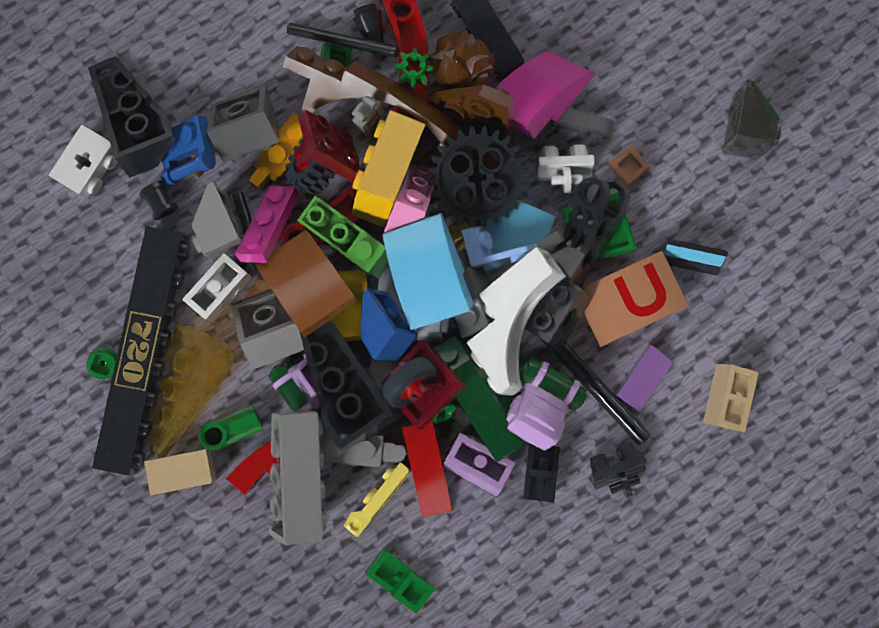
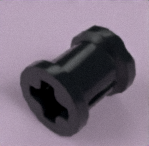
M163 181L151 183L139 193L141 199H145L153 211L152 217L155 221L162 220L178 209V205L172 202L165 192Z

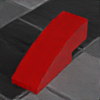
M433 421L423 430L417 429L414 425L402 427L422 517L453 511Z
M271 441L248 456L226 478L244 495L254 488L266 472L270 474L272 464L277 463V457H273L271 453Z

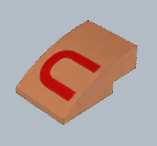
M663 251L581 288L592 297L584 314L600 347L689 306Z

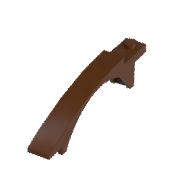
M296 46L285 56L283 67L310 79L301 110L303 112L308 110L312 113L330 102L348 98H363L367 95L410 113L424 123L440 143L447 147L450 146L446 138L448 135L453 136L456 140L459 139L458 130L462 128L447 115L405 86L356 60L348 68H345L336 60H327L316 55L312 49ZM473 149L476 170L471 177L482 181L487 176L480 173L479 153L477 149ZM489 152L484 154V162L487 166L496 167L499 165ZM456 155L453 159V165L457 170L465 171L469 168V160L464 155ZM493 182L489 185L498 188L500 183Z

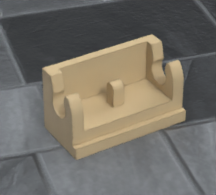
M716 364L703 423L723 427L728 430L745 432L759 372L735 365Z
M208 449L144 461L150 495L210 484L217 481L213 455Z

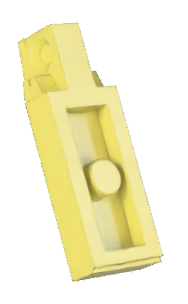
M400 462L398 466L393 463L382 476L385 480L378 490L374 487L363 500L366 506L362 511L351 512L343 526L356 537H360L411 474V468L404 462Z

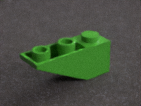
M317 196L313 197L297 220L367 273L380 278L388 267L389 262L385 244Z

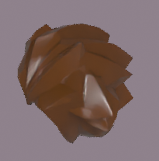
M464 31L449 33L437 39L436 52L429 54V60L433 67L434 77L445 90L480 85L489 87L492 84L495 66L494 53L490 54L487 45L483 41L476 40L472 33L466 34Z

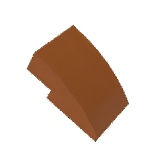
M307 230L273 251L267 263H255V266L304 337L357 302L355 296Z

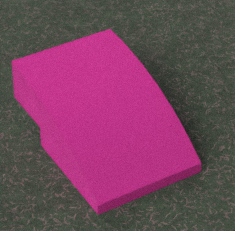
M547 51L518 67L496 88L505 90L513 97L514 129L535 139L550 119L558 122L594 75L591 71Z

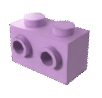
M460 433L443 467L498 496L515 462L507 456L496 463L482 441L474 436H465Z

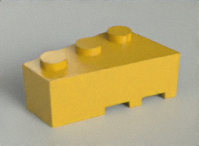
M391 110L386 121L380 119L374 137L378 138L376 146L369 145L363 161L368 164L365 172L358 171L352 187L357 190L351 215L386 228L391 210L425 127L424 123Z

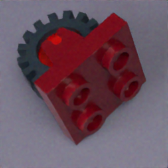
M305 110L298 117L303 139L299 141V147L295 145L293 148L294 154L289 155L290 163L286 164L285 168L288 170L285 173V176L288 178L287 181L309 194L323 191L322 186L327 187L329 185L328 180L329 178H334V173L354 183L357 173L361 169L352 136L346 130H339L331 125L323 116H316Z

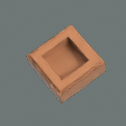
M632 145L608 164L610 169L626 187L630 186L651 168Z

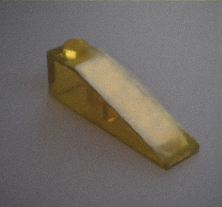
M177 322L170 345L166 350L165 359L172 360L168 378L162 377L160 379L159 387H162L164 402L163 404L156 405L151 421L152 429L147 440V444L159 458L167 456L224 381L228 369L233 364L235 351L223 340L182 322Z

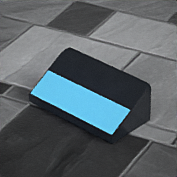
M670 238L662 243L661 248L670 266L715 276L718 275L728 255L726 250Z

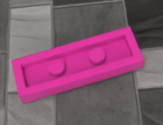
M296 186L268 187L235 253L240 262H268L300 195Z

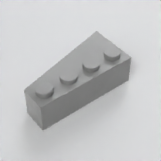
M310 410L272 413L271 453L273 457H277V463L272 464L270 480L274 489H276V495L270 498V511L274 514L275 523L269 524V535L284 545L323 541L322 531L326 530V516L321 508V500L325 498L324 482L320 480V468L324 465V455L322 449H319V436L322 435L323 425L321 418L318 417V412Z

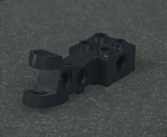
M588 177L579 183L571 199L573 211L563 232L564 241L556 246L551 255L565 277L553 286L538 302L524 328L560 351L592 300V297L581 289L583 287L582 282L590 269H594L599 260L597 257L605 244H609L629 205L630 193L623 184ZM592 185H597L599 188L592 202H590L587 198L588 189ZM616 189L620 197L614 206L608 205L611 195L610 190Z

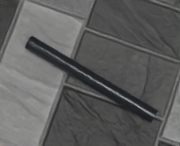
M289 23L287 26V34L393 58H397L400 49L397 45L295 23Z

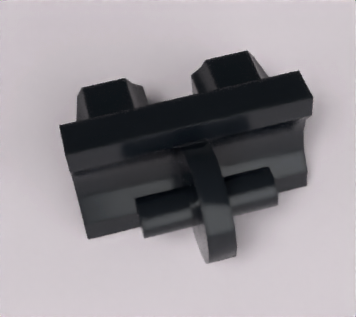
M631 442L616 448V454L620 463L610 466L605 453L590 458L591 482L595 490L609 485L611 494L622 491L626 498L633 496L631 487L641 483L638 475L635 474L646 470L645 464L647 460L644 454H638Z
M529 443L523 499L554 503L560 447L551 446L547 450H543Z

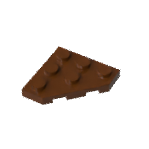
M486 85L435 91L431 93L427 100L429 104L447 115L468 133L470 126L474 125L477 134H481L483 127L486 125L488 127V135L492 136L497 129H500V140L510 135L511 138L508 146L511 147L514 142L513 97L501 88L493 89Z

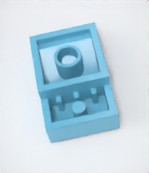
M499 193L497 198L503 196L504 194ZM514 199L518 203L519 208L513 209L508 206L509 218L504 217L500 213L498 214V224L495 225L491 218L487 220L485 229L492 239V255L538 243L548 236L556 217ZM510 257L500 260L501 265L509 261ZM498 267L485 270V273L488 274Z
M442 213L383 234L393 281L411 330L470 311L474 303L462 275L465 271Z

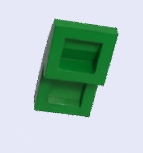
M384 547L365 570L366 576L389 591L393 598L416 614L435 590L434 586Z

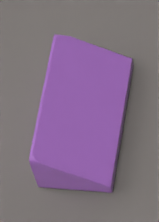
M648 345L615 393L616 397L640 413L673 362L657 348Z

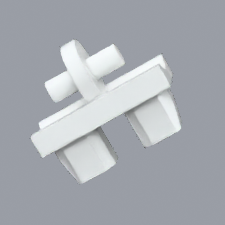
M573 145L570 147L569 156H559L558 148L555 146H544L538 162V181H551L552 185L562 184L563 192L570 193L571 184H579L582 179L592 177V167L595 163L594 155L588 154L586 145Z

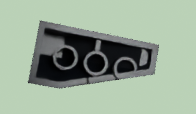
M116 56L88 67L115 160L129 178L158 167L175 140L166 113L155 103L147 91L140 86ZM104 69H111L107 72L100 74Z

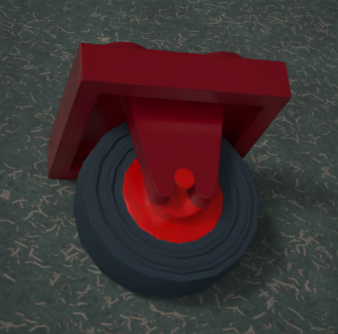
M421 340L380 382L383 386L382 394L387 402L395 408L400 407L413 425L421 430L465 387L464 383L427 340Z

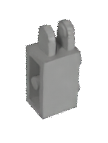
M323 429L320 436L319 449L323 451L324 462L380 468L382 461H396L397 463L404 461L407 455L403 444L400 445L399 443L397 445L396 443L384 442L385 435H374L343 451H340L327 429Z

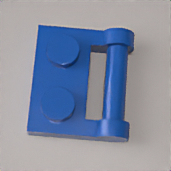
M197 115L171 128L175 140L162 159L164 170L161 172V179L166 186H174L184 177L200 170L208 171L215 167L216 160L212 141L207 134L208 122L206 116ZM198 153L196 159L181 166L178 165V161Z

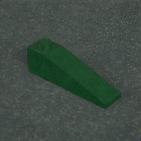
M455 335L434 349L464 383L465 387L455 397L492 457L498 463L523 447L522 438L507 429L509 423L507 415L512 403L511 395L496 393L487 381L489 376L484 368L479 367L472 359L471 353L473 351L467 342L475 336L462 338V335Z

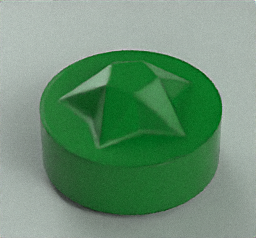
M107 347L94 349L87 358L86 367L88 372L98 379L112 377L117 354Z

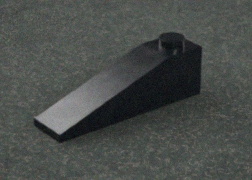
M332 320L306 337L300 332L308 365H310L314 381V391L318 397L322 412L320 414L323 425L340 451L376 435L400 418L395 408L384 398L378 383Z

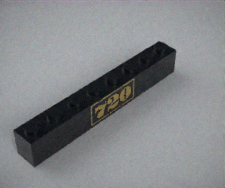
M150 226L145 227L92 469L130 476L135 475L137 470H141L145 461V452L141 451L143 440L149 438L152 429V422L148 421L150 409H155L158 401V391H154L157 379L162 378L165 369V362L161 361L163 349H168L171 341V331L167 330L170 319L175 318L178 309V302L174 301L176 289L180 290L184 282V272L181 271L183 259H188L191 249L190 242H187L188 237L183 233Z

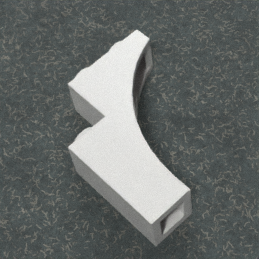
M535 247L479 294L485 303V313L494 321L467 342L473 351L471 353L472 359L479 367L484 368L489 376L487 381L490 387L496 393L503 395H514L522 389L519 374V349L524 328L538 302L553 286L565 277L550 253L538 247Z

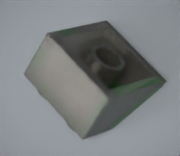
M747 80L732 96L722 153L758 160L778 144L781 136V127H778L779 115L753 80Z

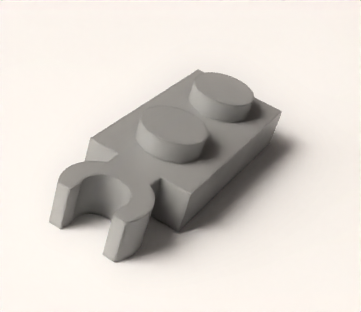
M367 95L363 97V100L352 112V115L355 116L352 120L359 132L367 138L376 130L380 119L383 120L386 117L381 103L372 96L368 97Z

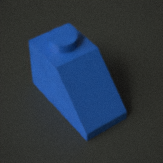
M366 288L363 292L360 338L367 347L369 355L375 360L397 362L417 337L414 329H410L406 317L389 292Z

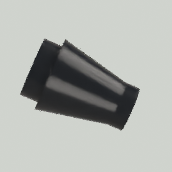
M367 4L353 10L355 16L353 21L364 39L384 43L381 10H377L376 4Z

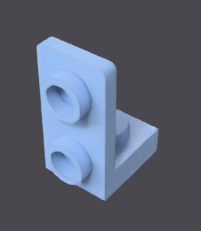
M480 226L462 230L471 267L482 265L483 270L501 266L500 260L509 257L511 263L518 262L528 252L537 247V244H532L492 255V239L485 227Z

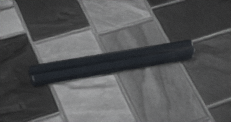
M540 339L636 444L642 445L651 436L650 432L567 342L560 351Z

